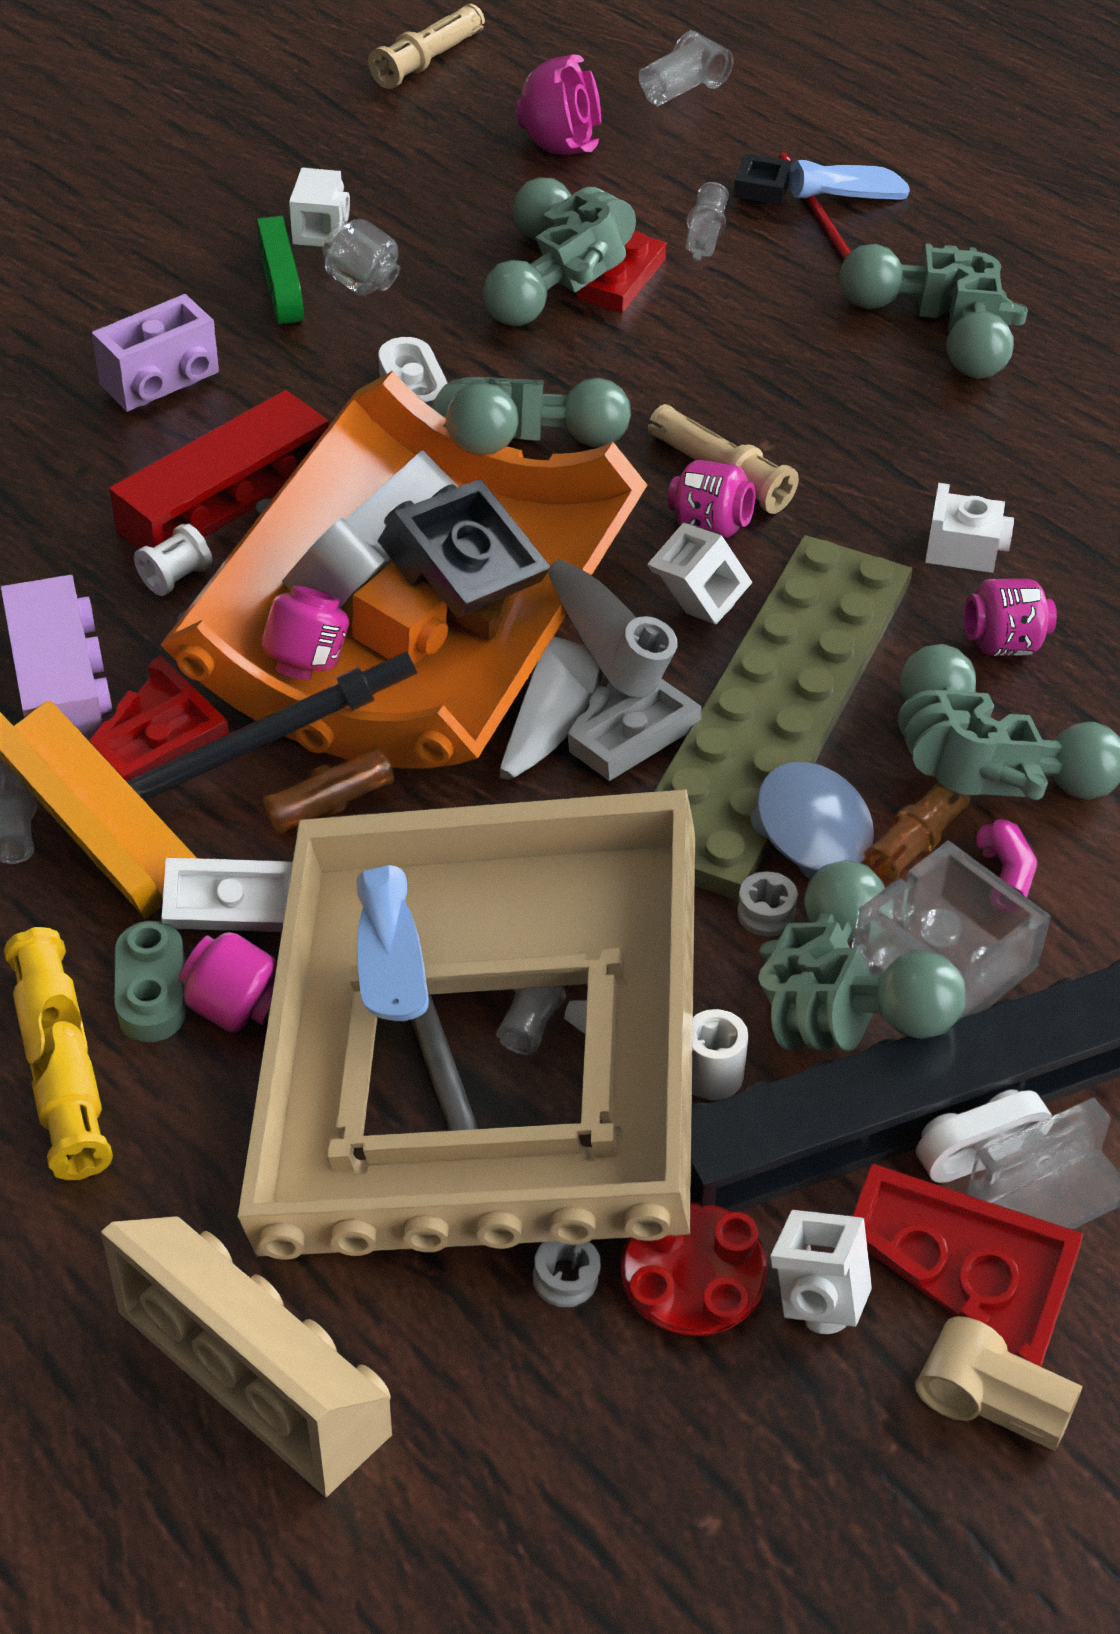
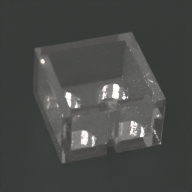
M948 840L908 871L907 882L899 877L859 908L852 948H859L871 975H882V972L902 954L922 949L944 955L961 972L965 981L966 1002L962 1018L986 1010L1039 966L1051 915Z

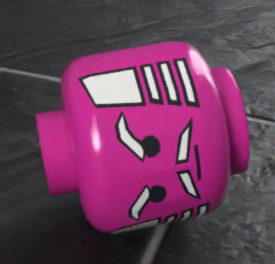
M695 460L686 466L681 477L675 476L672 479L668 491V506L670 510H675L679 526L684 522L722 535L723 538H729L739 530L740 526L746 527L749 524L755 507L754 483L747 480L743 469L736 465Z
M988 579L978 586L975 594H970L966 599L963 618L964 629L968 640L971 642L975 641L979 650L986 655H1031L1041 648L1046 634L1054 632L1057 620L1056 606L1052 599H1046L1040 584L1032 579Z
M299 585L293 586L291 593H284L274 598L261 644L265 653L277 660L276 671L292 678L310 680L313 671L325 672L337 665L349 627V619L346 613L338 608L339 598L318 589Z

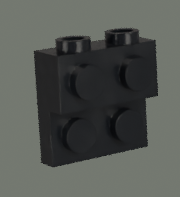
M481 479L458 488L454 484L447 485L436 492L431 498L416 504L413 501H405L399 504L385 517L384 524L386 527L377 540L411 586L428 580L456 618L542 582L550 568V565Z

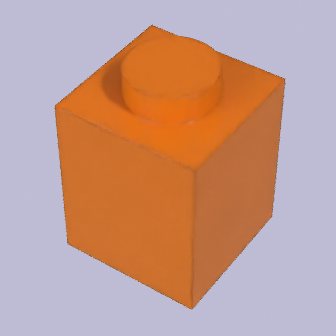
M391 563L353 594L352 638L387 659L407 651L415 665L427 654L432 655L437 652L443 645L448 634V625L446 624L447 605L430 585L422 582L411 586L397 566Z

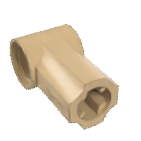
M959 1316L950 1318L945 1323L915 1383L916 1392L921 1400L943 1416L954 1420L968 1421L980 1415L1053 1451L1056 1450L1062 1439L1083 1386L1008 1352L1003 1338L993 1328L983 1322Z

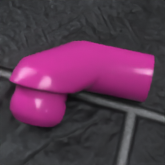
M997 819L994 824H986L979 829L976 843L978 848H985L982 853L984 857L989 859L999 857L1003 865L994 891L995 899L1005 907L1019 908L1025 904L1037 868V859L1018 825L1008 820Z

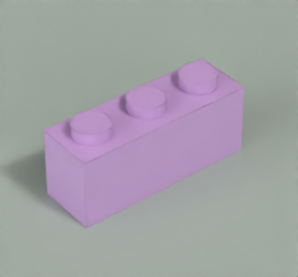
M73 575L1 586L24 718L44 702L52 701L89 741L102 725L101 716L113 714L106 677L94 679L93 676L94 673L104 672L98 637L85 638V633L95 632L89 596L77 598Z

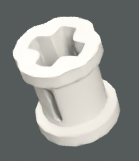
M181 524L174 528L172 537L154 548L144 546L137 550L134 554V562L138 574L147 587L156 595L164 596L173 590L174 582L193 571L203 572L210 568L212 565V554L204 537L196 528L190 524Z

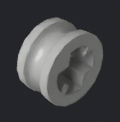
M769 871L754 873L747 877L741 884L737 916L740 924L747 931L759 936L771 937L782 934L787 923H794L798 892L794 883L779 873ZM765 900V902L756 903V901ZM779 905L777 908H770V906Z
M559 1241L543 1242L539 1246L535 1255V1267L533 1269V1286L538 1296L547 1303L558 1307H574L587 1301L594 1294L597 1287L601 1268L600 1256L595 1246L590 1242L570 1245ZM560 1260L572 1261L571 1269H575L580 1265L581 1268H579L577 1280L562 1281V1272L560 1271L553 1276L556 1262Z

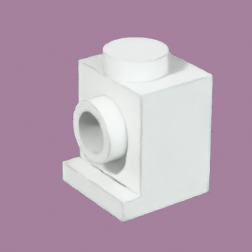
M301 168L289 201L292 244L342 249V222L346 223L348 221L350 195L349 192H343L344 184L341 180V171Z
M938 483L925 563L993 573L997 551L1009 552L1014 518L1003 516L1005 502L985 499L980 496L950 494V484Z
M684 522L647 564L652 573L661 576L686 614L715 625L732 609L735 602L752 584L751 579L722 535Z
M792 1210L770 1256L772 1268L778 1269L784 1317L805 1320L810 1330L820 1334L836 1333L846 1326L856 1327L872 1289L864 1218ZM810 1245L833 1247L835 1250L834 1253L811 1251Z

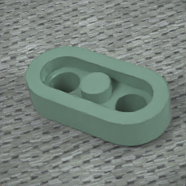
M160 921L137 923L127 928L116 942L115 1009L118 1024L126 1036L139 1042H158L167 1039L180 1029L185 1020V985L178 981L180 972L185 964L184 949L179 932L169 924H162Z

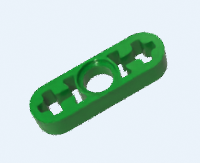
M283 216L257 218L256 225L260 255L277 325L304 322L301 287Z

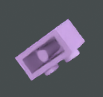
M186 294L92 332L99 384L127 412L183 387L191 386L197 381L219 372L214 320Z

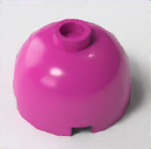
M580 55L561 56L542 62L527 76L522 87L521 98L516 102V117L520 127L526 129L529 137L543 151L551 154L574 155L589 153L598 145L599 138L591 140L590 138L592 126L601 125L600 99L591 70L582 72L577 64L584 61Z

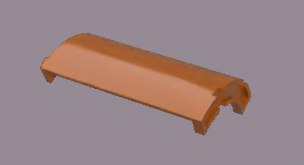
M391 371L356 390L160 645L176 660L179 669L186 676L199 681L225 702L255 721L337 684V676L359 667L361 672L389 660L352 638L353 598L341 608L349 619V627L337 665L329 671H313L310 680L292 678L276 671L277 660L265 653L261 639L274 598L278 595L292 592L282 580L301 557L335 522L342 517L344 519L348 518L422 450L459 487L481 479L550 566L560 559L584 570L590 575L595 571L647 487V484L614 442L596 449L577 453L552 454L549 460L523 458L522 450L505 447L495 454L483 456L467 453L453 441L448 429L445 427L446 418L424 403ZM546 574L542 582L509 595L496 635L490 641L446 618L448 634L443 645L437 652L432 655L427 654L414 665L417 671L416 675L373 694L375 701L354 711H351L350 707L347 706L289 733L285 737L299 742L304 748L315 753L325 752L347 760L376 766L436 768L478 759L567 616V612L553 586L549 574Z

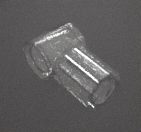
M689 31L677 41L672 53L639 70V85L644 90L647 100L656 106H660L699 84L715 89L721 86L729 77L734 62L733 54L727 48L696 31Z

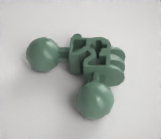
M538 177L527 181L516 193L512 205L513 219L524 236L537 241L543 256L531 264L526 261L508 260L496 265L486 276L482 289L485 308L494 320L504 325L520 327L535 320L543 311L548 296L547 290L556 283L563 285L573 292H577L607 270L617 266L624 260L626 256L624 245L630 240L635 231L636 216L631 205L597 187H585L571 195L564 184L554 178Z
M924 243L919 265L914 266L901 264L890 248L878 244L860 245L847 254L839 271V286L844 296L853 306L866 310L880 309L894 301L897 295L918 297L920 317L938 318L950 312L948 321L949 334L946 341L947 355L960 374L975 379L992 377L1005 369L1014 349V336L1007 325H1023L1028 312L1026 306L1013 303L1006 297L1007 294L1001 286L1000 271L1002 266L995 257L977 252L976 248L970 247L969 251L959 250L956 246L945 245L944 248H933L931 244Z
M466 377L452 380L444 385L434 399L432 409L446 418L445 427L448 429L455 444L467 453L479 456L499 452L507 447L513 438L540 440L541 427L566 428L569 435L581 445L598 448L619 440L628 429L631 418L630 401L623 389L614 382L602 378L585 379L573 386L567 395L543 394L544 380Z
M945 644L925 646L909 656L900 671V693L905 703L898 713V726L912 754L916 768L925 775L936 777L939 783L947 789L964 795L1017 796L1038 800L1044 796L1048 785V780L1045 776H1051L1053 782L1068 796L1081 800H1091L1109 795L1120 784V737L1106 725L1087 721L1067 727L1058 734L1055 740H1042L1030 715L1009 714L998 722L991 718L994 704L989 694L976 693V672L972 662L957 648Z
M845 859L824 865L809 880L806 889L804 905L809 923H787L779 940L767 941L760 947L759 953L765 964L761 968L758 978L772 1007L771 1021L776 1041L782 1048L787 1050H795L806 1044L811 1050L824 1051L836 1044L843 1051H851L860 1043L874 1013H882V1016L898 1033L922 1040L945 1034L961 1018L965 1008V981L961 972L944 955L922 949L902 954L882 972V975H871L859 948L849 947L848 943L868 938L882 924L886 914L887 895L884 884L865 864Z

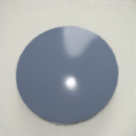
M791 762L771 771L759 788L757 806L751 813V823L756 832L768 838L786 858L797 864L803 875L809 879L824 865L845 859L861 863L868 855L873 843V821L861 795L842 776L829 768L815 763Z

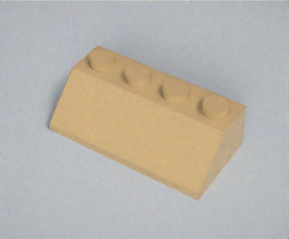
M178 1216L117 1221L110 1223L101 1231L118 1312L323 1496L327 1497L392 1436L391 1396L382 1379L369 1367L359 1365L355 1368L338 1354L331 1337L315 1321L306 1319L304 1322H301L284 1307L283 1301L276 1289L265 1278L257 1274L249 1278L235 1266L228 1250L213 1234L203 1231L199 1235Z

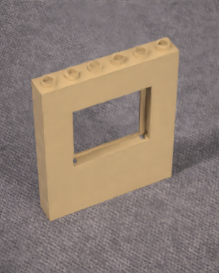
M687 789L299 820L238 1218L256 1257L269 1256L275 1259L287 1260L296 1258L301 1254L337 1252L350 1256H361L376 1250L396 1249L435 1252L445 1247L474 1245L509 1248L518 1243L551 1241L579 1245L587 1243L592 1239L633 1237L642 1241H654L668 1235L690 1234L695 830ZM391 865L402 869L406 874L408 891L405 903L413 916L420 939L428 995L588 984L581 1123L363 1136L377 1017L373 1016L365 1008L359 985L357 940L363 905L358 898L356 879L362 871ZM591 1134L592 1147L582 1146L578 1135ZM354 1148H363L366 1160L355 1158Z

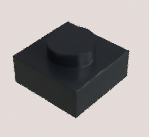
M745 154L734 181L733 197L749 199L757 204L773 203L781 205L789 185V173L793 161Z

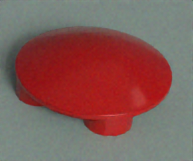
M690 1202V1234L668 1235L654 1241H642L629 1237L621 1257L622 1284L634 1308L655 1326L680 1335L706 1336L734 1327L753 1312L763 1296L767 1283V1257L758 1237V1227L754 1220L747 1214L731 1212L716 1205L701 1207V1204L698 1202Z

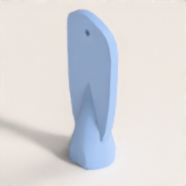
M796 160L790 168L788 180L789 188L795 198H807L829 193L848 197L901 200L906 199L910 191L908 184L900 176L889 169L878 166H822L807 160Z
M391 865L364 870L356 879L358 898L363 905L357 940L358 975L363 1004L373 1016L382 1019L407 1021L417 1018L427 1011L429 1000L420 939L413 916L405 903L408 891L406 874L402 869Z

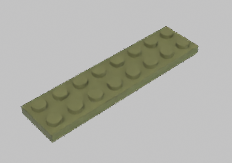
M804 535L701 711L702 720L692 726L654 791L687 789L695 830L694 886L739 901L741 884L747 877L757 873L772 845L768 838L756 832L751 823V813L757 806L758 791L763 780L771 771L783 764L791 762H816L910 585L912 567Z

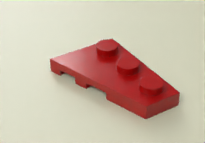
M872 1164L852 1216L864 1218L868 1253L955 1317H969L993 1328L1005 1341L1008 1352L1042 1367L1084 1233Z

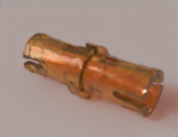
M375 746L370 751L331 769L327 765L314 769L311 778L274 795L270 794L264 797V806L274 828L278 833L283 834L288 829L299 825V820L312 819L327 811L331 815L338 814L346 809L347 802L383 785L387 786L393 783V771L384 752Z
M937 781L933 788L915 805L911 804L903 807L894 816L893 827L874 845H871L864 851L865 865L869 867L877 859L883 857L884 860L873 872L885 882L894 881L900 875V872L921 851L927 853L941 841V831L969 807V795L960 794L951 802L948 799L956 792L947 789Z

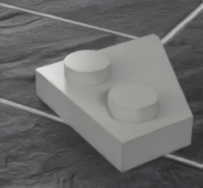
M663 679L660 680L656 690L645 697L628 696L618 691L609 681L606 687L598 686L589 699L588 710L578 716L569 730V752L610 781L689 733L692 726L702 720L701 705Z

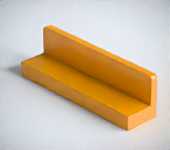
M52 701L44 702L14 727L0 712V759L146 920L163 905L166 858H196V856Z

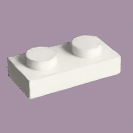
M166 858L162 924H169L175 929L282 932L293 862Z

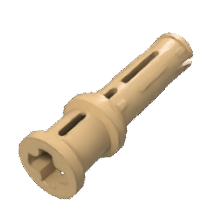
M472 3L466 4L453 14L435 22L421 32H404L396 38L393 45L377 47L370 52L368 57V66L374 80L386 89H393L402 83L404 76L410 73L419 74L428 68L431 58L483 30L482 24L485 23L482 11Z
M664 404L659 406L651 415V421L663 426L659 428L654 424H648V433L652 437L662 440L694 460L732 464L742 468L747 480L754 483L755 499L759 500L760 507L764 511L776 514L783 510L793 498L799 481L798 473L794 468L788 465L777 466L763 458L761 450L754 445L737 446L679 413L670 405Z

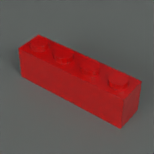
M284 390L111 486L109 492L116 532L137 549H141L144 546L154 548L172 537L174 528L181 524H190L203 537L208 536L256 508V504L260 500L275 497L329 427V420L289 391Z

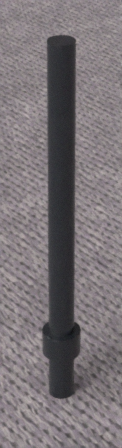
M407 651L361 672L359 667L337 676V684L126 782L144 801L347 706L350 707L351 711L367 705L375 701L373 694L416 675L417 671Z

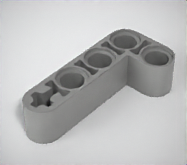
M423 450L420 451L348 518L344 519L342 517L335 522L307 550L284 577L282 582L291 591L293 586L299 585L329 593L340 599L338 608H343L353 598L355 592L379 574L392 561L377 542L386 527L384 519L389 512L405 501H413L416 504L429 499L447 485L454 484L457 488L459 486Z

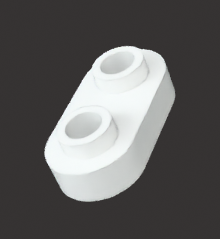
M398 337L387 341L380 347V376L382 377L393 371L414 394L432 408L434 399L443 386L447 384V381L430 346L417 338Z
M1007 1090L996 1095L987 1104L959 1115L946 1113L933 1119L922 1131V1139L917 1145L916 1155L933 1181L939 1183L950 1182L1029 1151L1049 1134L1054 1124V1118L1036 1092Z

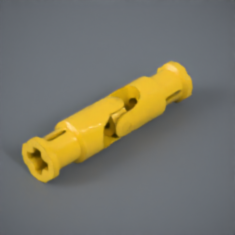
M34 927L13 935L6 942L4 954L6 961L11 969L15 971L18 984L14 988L13 997L26 1058L31 1066L33 1076L32 1088L39 1121L45 1129L49 1130L52 1147L47 1155L49 1168L57 1178L63 1180H82L91 1175L99 1174L106 1169L112 1161L113 1154L106 1138L100 1134L97 1118L102 1111L92 1063L87 1054V1041L73 980L64 973L61 961L66 953L64 941L60 939L59 933L55 930Z

